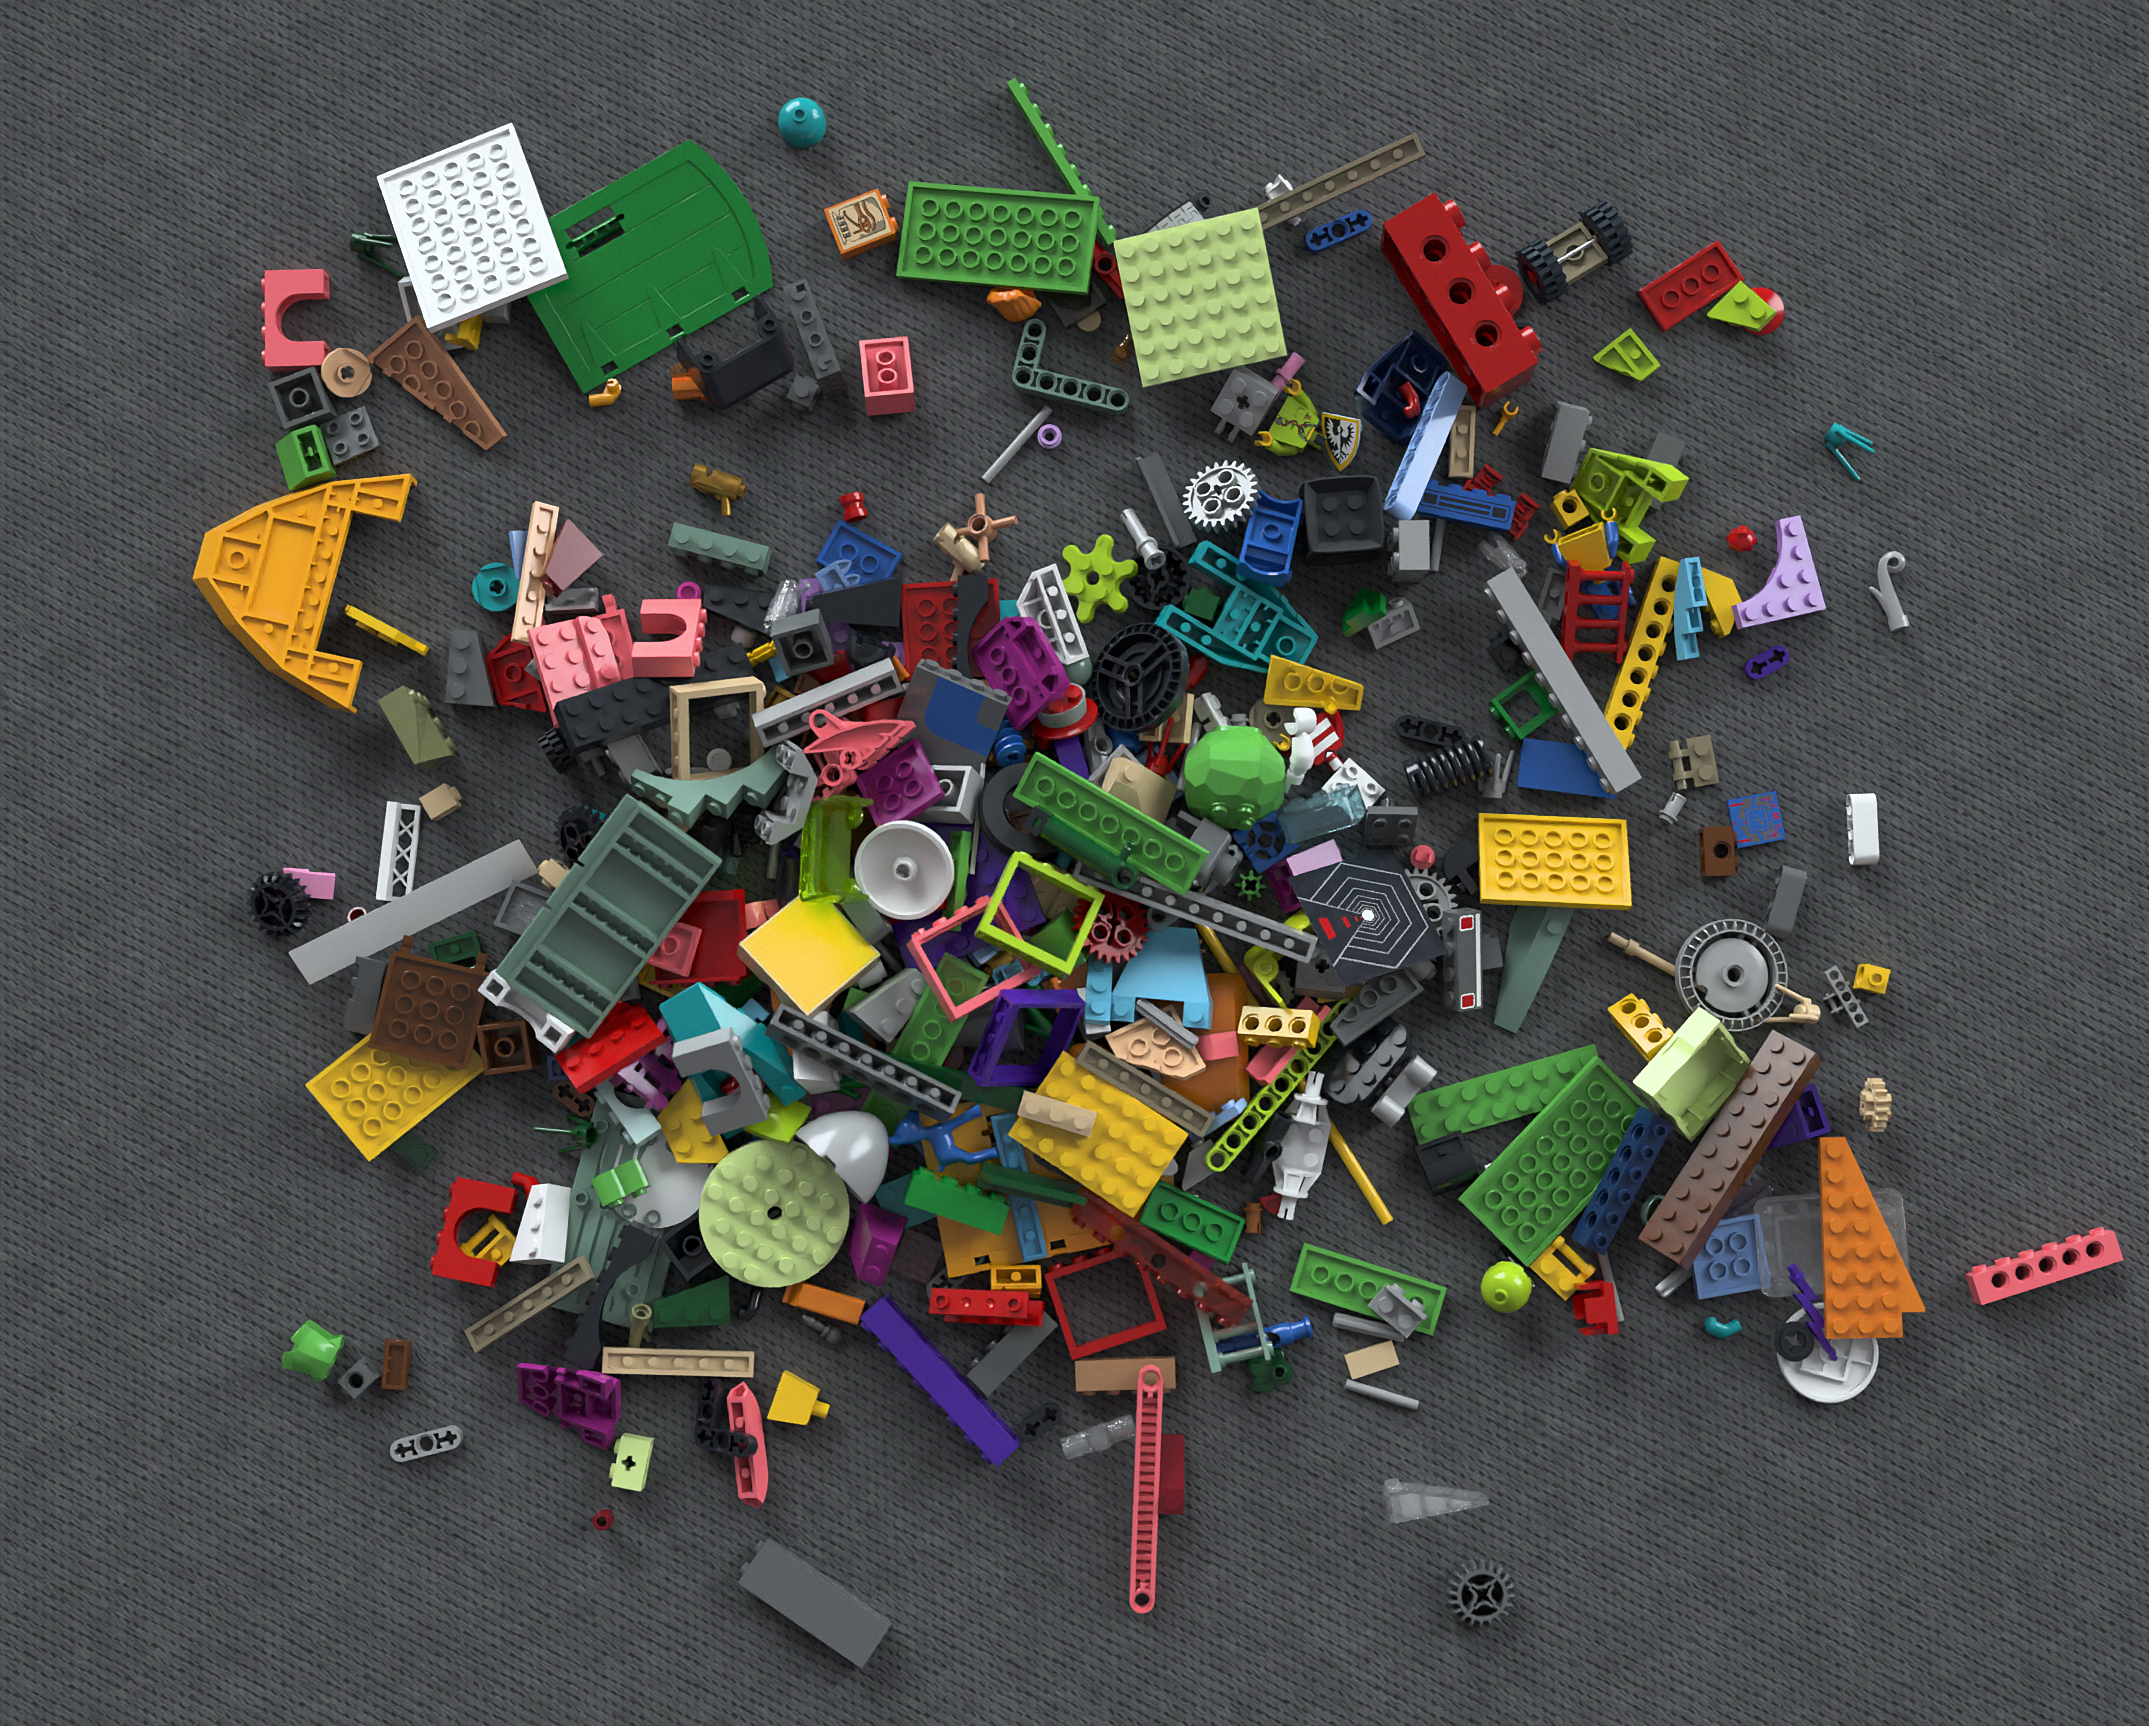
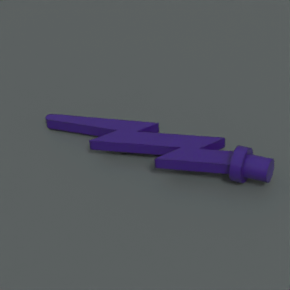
M1790 1264L1787 1266L1790 1274L1789 1280L1802 1293L1791 1294L1812 1320V1322L1804 1321V1323L1832 1361H1837L1838 1358L1821 1330L1825 1329L1824 1318L1810 1301L1820 1299L1805 1281V1276L1802 1271H1799L1797 1264Z

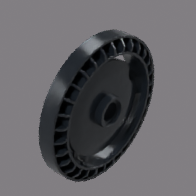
M1137 623L1120 630L1103 646L1093 665L1092 676L1090 677V698L1098 708V717L1105 724L1120 732L1140 734L1159 727L1176 711L1186 692L1190 670L1186 649L1177 636L1167 629L1156 627L1158 624ZM1148 639L1159 640L1156 645L1152 643H1138ZM1110 697L1118 709L1121 711L1126 709V717H1120L1116 713Z

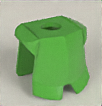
M307 1320L292 1336L291 1340L295 1344L291 1352H284L282 1368L308 1374L319 1384L328 1377L335 1360L344 1346V1335H332L312 1320Z

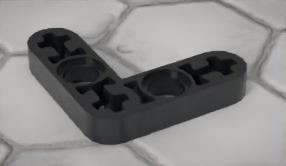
M721 1376L704 1377L700 1387L694 1431L696 1445L703 1449L739 1458L752 1457L758 1449L757 1439L753 1435L721 1427L726 1391L725 1380ZM709 1405L713 1408V1416L711 1418L707 1416V1407ZM705 1434L708 1436H714L713 1440H708L707 1438H705ZM725 1434L729 1438V1445L727 1448H725L722 1443V1439ZM744 1442L747 1445V1450L746 1447L738 1446V1443Z

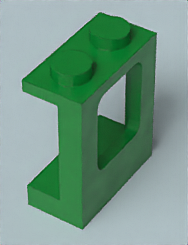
M1534 669L1488 703L1490 706L1488 710L1495 720L1500 719L1505 725L1503 728L1505 734L1509 739H1515L1517 742L1559 712L1557 707L1554 708L1550 704L1547 697L1549 693L1544 686L1541 687L1536 681ZM1521 690H1526L1540 707L1541 711L1536 717L1518 729L1501 705Z

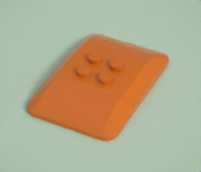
M1237 973L1206 974L1214 1004L1212 1030L1186 1029L1195 1036L1236 1030L1239 1055L1203 1061L1206 1070L1184 1081L1160 1074L1161 1084L1209 1113L1214 1110L1217 1114L1223 1111L1221 1106L1231 1099L1236 1102L1243 1097L1248 1104L1250 1102L1249 1074L1243 1070L1249 1063L1248 1045L1237 1034L1243 1006H1247V984L1244 977ZM1148 999L1150 1003L1160 1010L1172 1004L1183 1023L1184 1002ZM1161 1114L1164 1118H1166V1119L1169 1120L1170 1122L1176 1123L1175 1121H1173V1120H1171L1170 1118L1166 1117L1165 1115ZM1235 1116L1229 1121H1234L1237 1118V1116Z

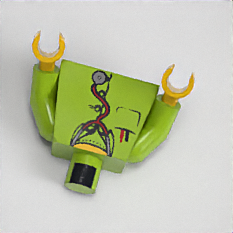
M1289 379L1293 383V387L1290 389L1288 386H1283V391L1292 394V397H1287L1268 432H1258V434L1262 435L1263 441L1254 442L1256 446H1265L1267 450L1277 456L1302 454L1307 443L1321 450L1327 439L1326 436L1315 431L1320 419L1310 398L1301 389V383L1298 380Z

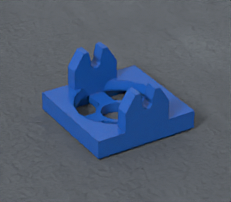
M1273 812L1252 826L1256 838L1255 843L1250 847L1247 844L1249 830L1243 831L1238 829L1231 834L1258 875L1299 848V845L1292 837L1290 829L1286 827L1285 822L1281 817H1278L1276 812ZM1271 823L1278 828L1272 832L1262 831L1258 824ZM1268 834L1271 837L1272 844L1270 847L1262 848L1259 846L1258 838L1260 835ZM1282 834L1283 846L1278 853L1273 845L1275 838ZM1260 849L1267 851L1272 858L1260 859L1254 853Z

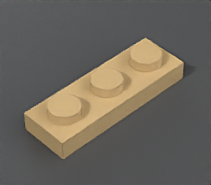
M1025 1090L1017 1112L1019 1116L1090 1137L1097 1112Z

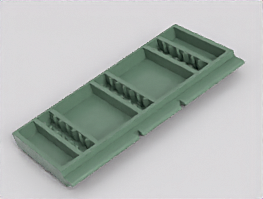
M628 794L624 796L578 860L584 864V867L582 868L575 863L547 900L546 904L552 907V910L550 911L546 907H542L495 971L505 978L512 987L588 1039H590L722 862L720 857L641 801L638 802Z
M614 1089L616 1098L623 1105L634 1109L646 1108L644 1106L646 1102L641 1097ZM598 1099L596 1100L591 1122H594V1126L597 1128L598 1138L595 1144L591 1145V1149H583L570 1195L565 1260L563 1263L551 1264L548 1275L550 1276L579 1256H586L596 1278L551 1306L577 1314H585L588 1308L585 1302L591 1291L596 1292L599 1286L596 1280L603 1268L607 1270L611 1262L607 1260L609 1253L614 1246L618 1248L622 1240L618 1238L624 1224L629 1226L631 1223L625 1218L631 1219L637 1214L636 1206L631 1203L624 1205L622 1208V1215L625 1218L614 1209H610L609 1206L603 1207L592 1184V1178L614 1168L620 1144H623V1149L618 1166L632 1160L636 1148L634 1143L629 1145L623 1137L622 1133L625 1130L621 1124L615 1125L608 1115V1112L611 1111L606 1103L601 1105ZM654 1108L649 1109L657 1120L658 1115L662 1111H657ZM657 1136L652 1143L649 1141L638 1148L637 1158L641 1160L647 1146H652L656 1143ZM666 1141L665 1147L667 1151L673 1153L668 1146V1141ZM605 1147H606L605 1154H604V1157H603V1161H602V1164H601L602 1155H603L604 1149H605ZM631 1206L634 1209L632 1216L625 1214L626 1207ZM651 1210L646 1214V1221L650 1225H656L661 1220V1215L656 1210ZM650 1213H656L658 1215V1220L656 1222H651L649 1220ZM682 1222L669 1227L652 1228L660 1232V1235L646 1260L633 1265L616 1279L605 1301L603 1321L631 1328L630 1315L633 1306L645 1304L652 1310L650 1322L647 1325L648 1332H652L654 1327L653 1299L662 1296L671 1264L670 1259L658 1243V1240Z

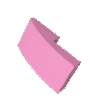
M283 868L285 874L292 873L293 879L300 878L299 884L307 886L304 891L306 894H311L310 898L333 900L335 873Z

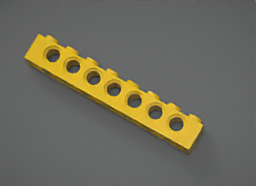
M1662 556L1656 560L1627 644V654L1623 656L1603 714L1625 750L1626 748H1631L1635 738V734H1632L1634 725L1640 723L1643 711H1640L1642 702L1647 701L1651 691L1650 688H1647L1649 681L1654 679L1659 667L1655 665L1657 658L1663 655L1666 648V642H1663L1665 635L1671 632L1674 620L1671 617L1674 611L1675 589L1680 562ZM1663 581H1667L1672 585V592L1663 590ZM1655 604L1663 606L1664 615L1655 613ZM1647 627H1653L1656 630V638H1650L1646 634ZM1642 649L1648 653V661H1642L1639 658V650ZM1632 672L1640 675V684H1634L1631 681L1630 675ZM1624 695L1632 698V707H1626L1623 704L1622 698ZM1616 718H1620L1625 722L1624 730H1618L1615 727L1614 722Z

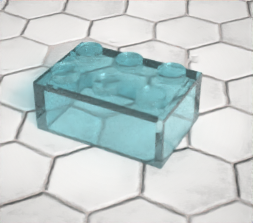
M1345 783L1335 787V791L1329 793L1326 790H1322L1312 794L1313 798L1304 800L1303 797L1291 800L1289 802L1290 805L1284 808L1278 819L1287 843L1290 845L1356 825L1366 814L1367 809L1358 784L1350 786L1349 783Z

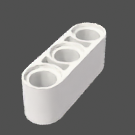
M1873 793L1848 794L1846 805H1849V807H1846L1847 829H1850L1848 831L1849 854H1851L1849 862L1851 865L1878 864L1879 839L1876 796Z

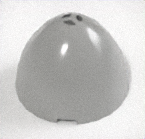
M840 1111L823 1115L795 1133L802 1143L808 1144L821 1158L825 1156L835 1167L834 1171L842 1178L845 1187L865 1205L870 1201L884 1177L889 1153L888 1133L879 1118L864 1111Z

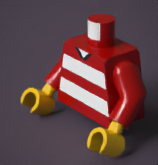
M1330 696L1332 702L1329 706H1326L1323 701L1320 702L1321 707L1326 713L1322 711L1316 716V728L1313 733L1307 734V736H1311L1315 751L1312 767L1316 768L1324 762L1333 773L1344 764L1335 752L1343 746L1342 742L1345 736L1343 721L1338 711V702ZM1280 734L1283 742L1279 745L1273 741V746L1280 749L1290 761L1292 738L1295 735L1288 738Z

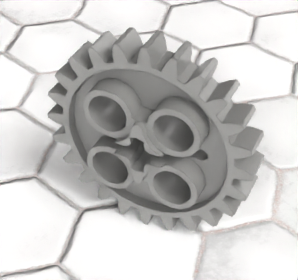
M1226 460L1221 467L1215 462L1214 469L1206 466V473L1197 472L1199 478H1191L1193 486L1185 487L1188 494L1183 495L1185 500L1182 503L1185 509L1184 512L1193 526L1196 525L1199 530L1204 528L1207 533L1212 528L1218 533L1221 527L1227 532L1231 524L1237 528V521L1246 522L1244 516L1246 514L1253 515L1250 508L1258 507L1255 500L1261 498L1258 493L1261 488L1255 474H1253L1250 468L1247 469L1245 464L1239 466L1236 461L1230 466Z
M1415 867L1413 874H1410L1406 868L1404 871L1426 912L1433 911L1439 916L1437 919L1430 918L1440 937V934L1443 935L1442 911L1457 909L1458 904L1452 903L1456 898V894H1448L1452 886H1443L1445 878L1439 881L1436 880L1437 872L1433 873L1432 876H1428V869L1425 868L1423 874H1419L1418 868ZM1426 888L1431 892V895L1423 896L1419 890Z

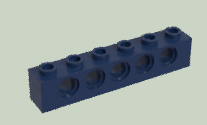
M1640 1105L1571 1236L1584 1247L1603 1256L1605 1255L1674 1123Z

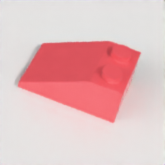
M908 336L859 341L867 416L914 412L915 400Z

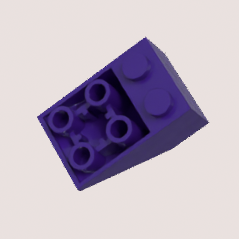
M1808 1083L1766 1150L1806 1140L1831 1131L1815 1084Z

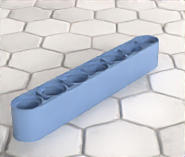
M1449 372L1443 373L1436 381L1384 502L1383 509L1398 521L1410 520L1415 514L1466 394L1467 386Z

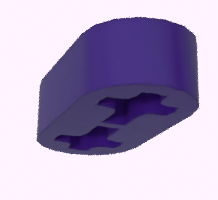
M1776 645L1748 660L1744 665L1746 677L1751 680H1758L1783 667L1789 660L1788 650L1783 646ZM1773 651L1776 653L1781 652L1783 656L1780 658L1781 663L1777 660L1769 663L1768 659L1774 656ZM1763 662L1765 667L1759 670L1760 675L1750 671L1753 667L1752 663L1758 665Z

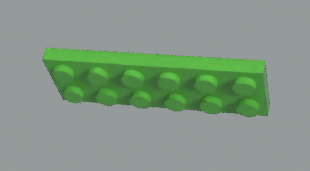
M1303 1243L1289 1290L1384 1320L1368 1304L1386 1282L1390 1286L1396 1283L1406 1292L1404 1297L1408 1301L1412 1302L1415 1299L1426 1308L1423 1313L1428 1317L1422 1320L1414 1330L1433 1336L1447 1287Z

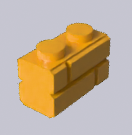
M1041 1265L991 1266L989 1275L990 1291L1028 1292L1029 1298H1040Z

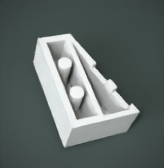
M553 1184L532 1185L510 1262L528 1265L564 1262L571 1188Z

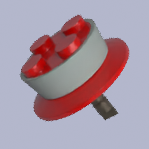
M1070 683L1069 689L1065 691L1059 701H1052L1031 721V728L1035 735L1043 739H1067L1087 730L1095 722L1098 716V708L1094 701L1085 697V691L1080 685Z

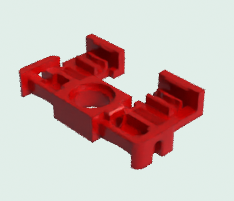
M1485 464L1474 480L1469 479L1462 490L1472 492V489H1480L1486 491L1487 494L1490 493L1489 496L1495 497L1491 494L1493 491L1491 487L1495 483L1498 485L1503 476ZM1486 472H1487L1490 476H1492L1494 479H1496V481L1493 480L1491 477H1489V476L1486 474ZM1523 492L1517 499L1519 502L1515 506L1510 531L1508 532L1514 537L1512 541L1519 539L1529 525L1527 521L1540 506ZM1521 500L1524 501L1526 504H1528V505L1531 507V509H1530L1527 505H1525L1523 502H1521Z

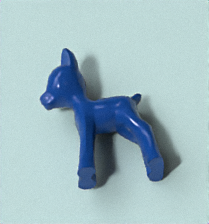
M979 1103L959 1116L948 1120L945 1124L938 1122L926 1127L920 1121L919 1112L909 1110L907 1116L896 1126L895 1135L888 1139V1143L893 1146L912 1145L922 1140L929 1141L940 1163L938 1169L940 1173L944 1171L947 1165L963 1162L967 1165H972L999 1158L996 1147L978 1152H968L955 1146L952 1131L983 1115Z

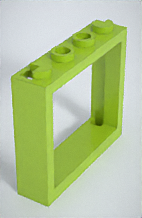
M1015 851L1007 862L974 936L1065 980L1074 967L1105 895L1099 893V889L1094 886H1085L1077 882V879L1072 875H1063L1055 871V868L1050 864L1039 863L1033 860V857L1028 853ZM1017 866L1092 903L1066 962L990 925Z

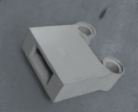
M1418 1055L1415 1058H1410L1408 1062L1404 1060L1393 1072V1075L1384 1083L1385 1085L1377 1091L1376 1096L1373 1098L1375 1102L1368 1108L1391 1128L1404 1114V1108L1421 1088L1423 1089L1429 1084L1437 1071Z

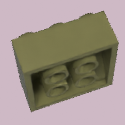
M402 686L378 700L414 765L433 772L457 758L454 752L457 750V747L450 737L446 738L442 732L445 727L438 716L434 717L430 709L433 706L426 695L422 696L420 692L417 693L414 689L411 690Z

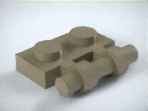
M1710 735L1685 739L1686 749L1681 750L1678 740L1669 742V760L1672 759L1674 773L1672 776L1673 781L1677 783L1678 790L1687 789L1686 779L1692 778L1693 788L1719 783ZM1682 757H1688L1690 771H1684Z

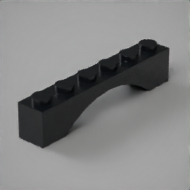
M958 576V582H953V597H958V607H953V622H958L957 631H953V646H957V656H953L952 668L970 680L973 677L969 667V640L974 624L988 605V576Z
M633 1220L629 1226L624 1224L618 1236L622 1240L618 1248L614 1246L609 1253L607 1260L611 1262L607 1270L604 1268L601 1270L596 1280L599 1286L596 1292H590L585 1302L588 1308L585 1314L580 1313L574 1324L577 1327L574 1336L569 1335L563 1348L567 1351L563 1358L589 1371L594 1367L606 1344L603 1333V1311L609 1291L623 1272L633 1265L646 1260L660 1232L636 1220Z

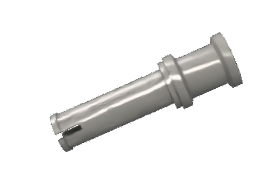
M1133 509L1124 510V514L1121 513L1120 518L1135 540L1138 554L1145 559V566L1151 570L1160 568L1165 563L1166 556L1164 552L1158 549L1156 539L1148 535Z

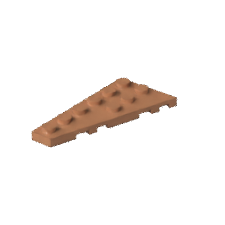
M421 315L415 316L367 357L370 363L376 364L383 370V373L401 383L404 389L432 410L435 409L442 414L445 420L463 430L466 436L483 449H492L508 436L436 335L430 333Z

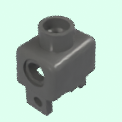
M1181 810L1177 815L1176 826L1192 834L1190 841L1209 851L1190 889L1199 893L1203 892L1212 879L1226 886L1239 864L1237 858L1228 854L1232 840L1231 834L1205 817L1200 821Z

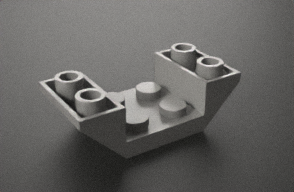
M789 739L782 740V744H779L776 750V762L790 772L787 778L788 789L786 795L780 801L781 812L761 809L760 815H757L754 822L755 833L770 845L778 843L804 827L818 781L802 749Z

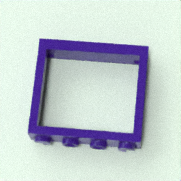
M1001 989L968 1073L979 1087L1039 1086L1062 1051L1067 1052L1084 1012L1085 1001L1074 989ZM1019 1008H1060L1037 1065H997Z

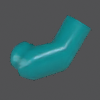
M1708 1317L1704 1321L1707 1333L1720 1339L1742 1330L1737 1319L1726 1324L1717 1322L1715 1317Z

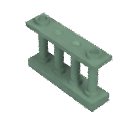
M1247 1262L1242 1263V1274L1205 1282V1280L1200 1281L1198 1274L1189 1276L1212 1378L1221 1376V1368H1224L1226 1364L1264 1356L1265 1363L1268 1365L1271 1364L1270 1357L1274 1356L1271 1341L1266 1342L1252 1284L1256 1283L1254 1270L1248 1269ZM1246 1283L1249 1294L1248 1298L1214 1306L1205 1304L1204 1295H1208V1292ZM1252 1307L1255 1322L1221 1330L1211 1329L1209 1320L1214 1319L1213 1316ZM1258 1331L1261 1346L1224 1355L1222 1352L1217 1353L1215 1344L1220 1343L1219 1340Z

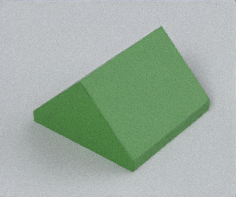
M1067 907L1064 908L1029 940L1035 947L1066 962L1075 942L1073 938L1078 935V931L1071 930L1077 924L1070 920L1073 914ZM1086 947L1081 949L1073 969L1086 962L1089 956H1086L1088 950Z

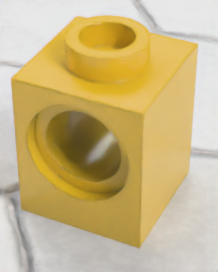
M1565 489L1553 497L1555 501L1550 505L1564 531L1584 520L1589 515L1575 489L1568 493ZM1563 503H1570L1574 508L1573 513H1566L1562 507Z
M1858 964L1853 988L1873 994H1885L1890 970L1870 964Z

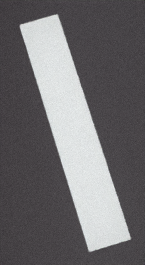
M518 839L290 951L289 955L309 985L355 963L356 956H370L402 940L404 935L410 936L510 887L513 880L520 882L538 873L537 868Z

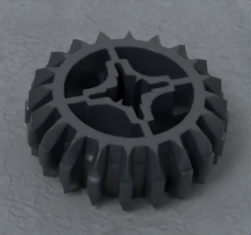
M271 871L258 877L256 882L250 886L252 890L247 895L251 899L246 904L252 908L248 913L254 914L253 922L260 923L259 930L266 929L267 935L275 934L276 937L283 935L286 937L301 931L303 926L307 925L309 922L307 918L313 914L309 910L313 904L308 902L311 894L305 893L304 890L307 886L299 884L300 878L293 879L292 873L285 874L284 871Z

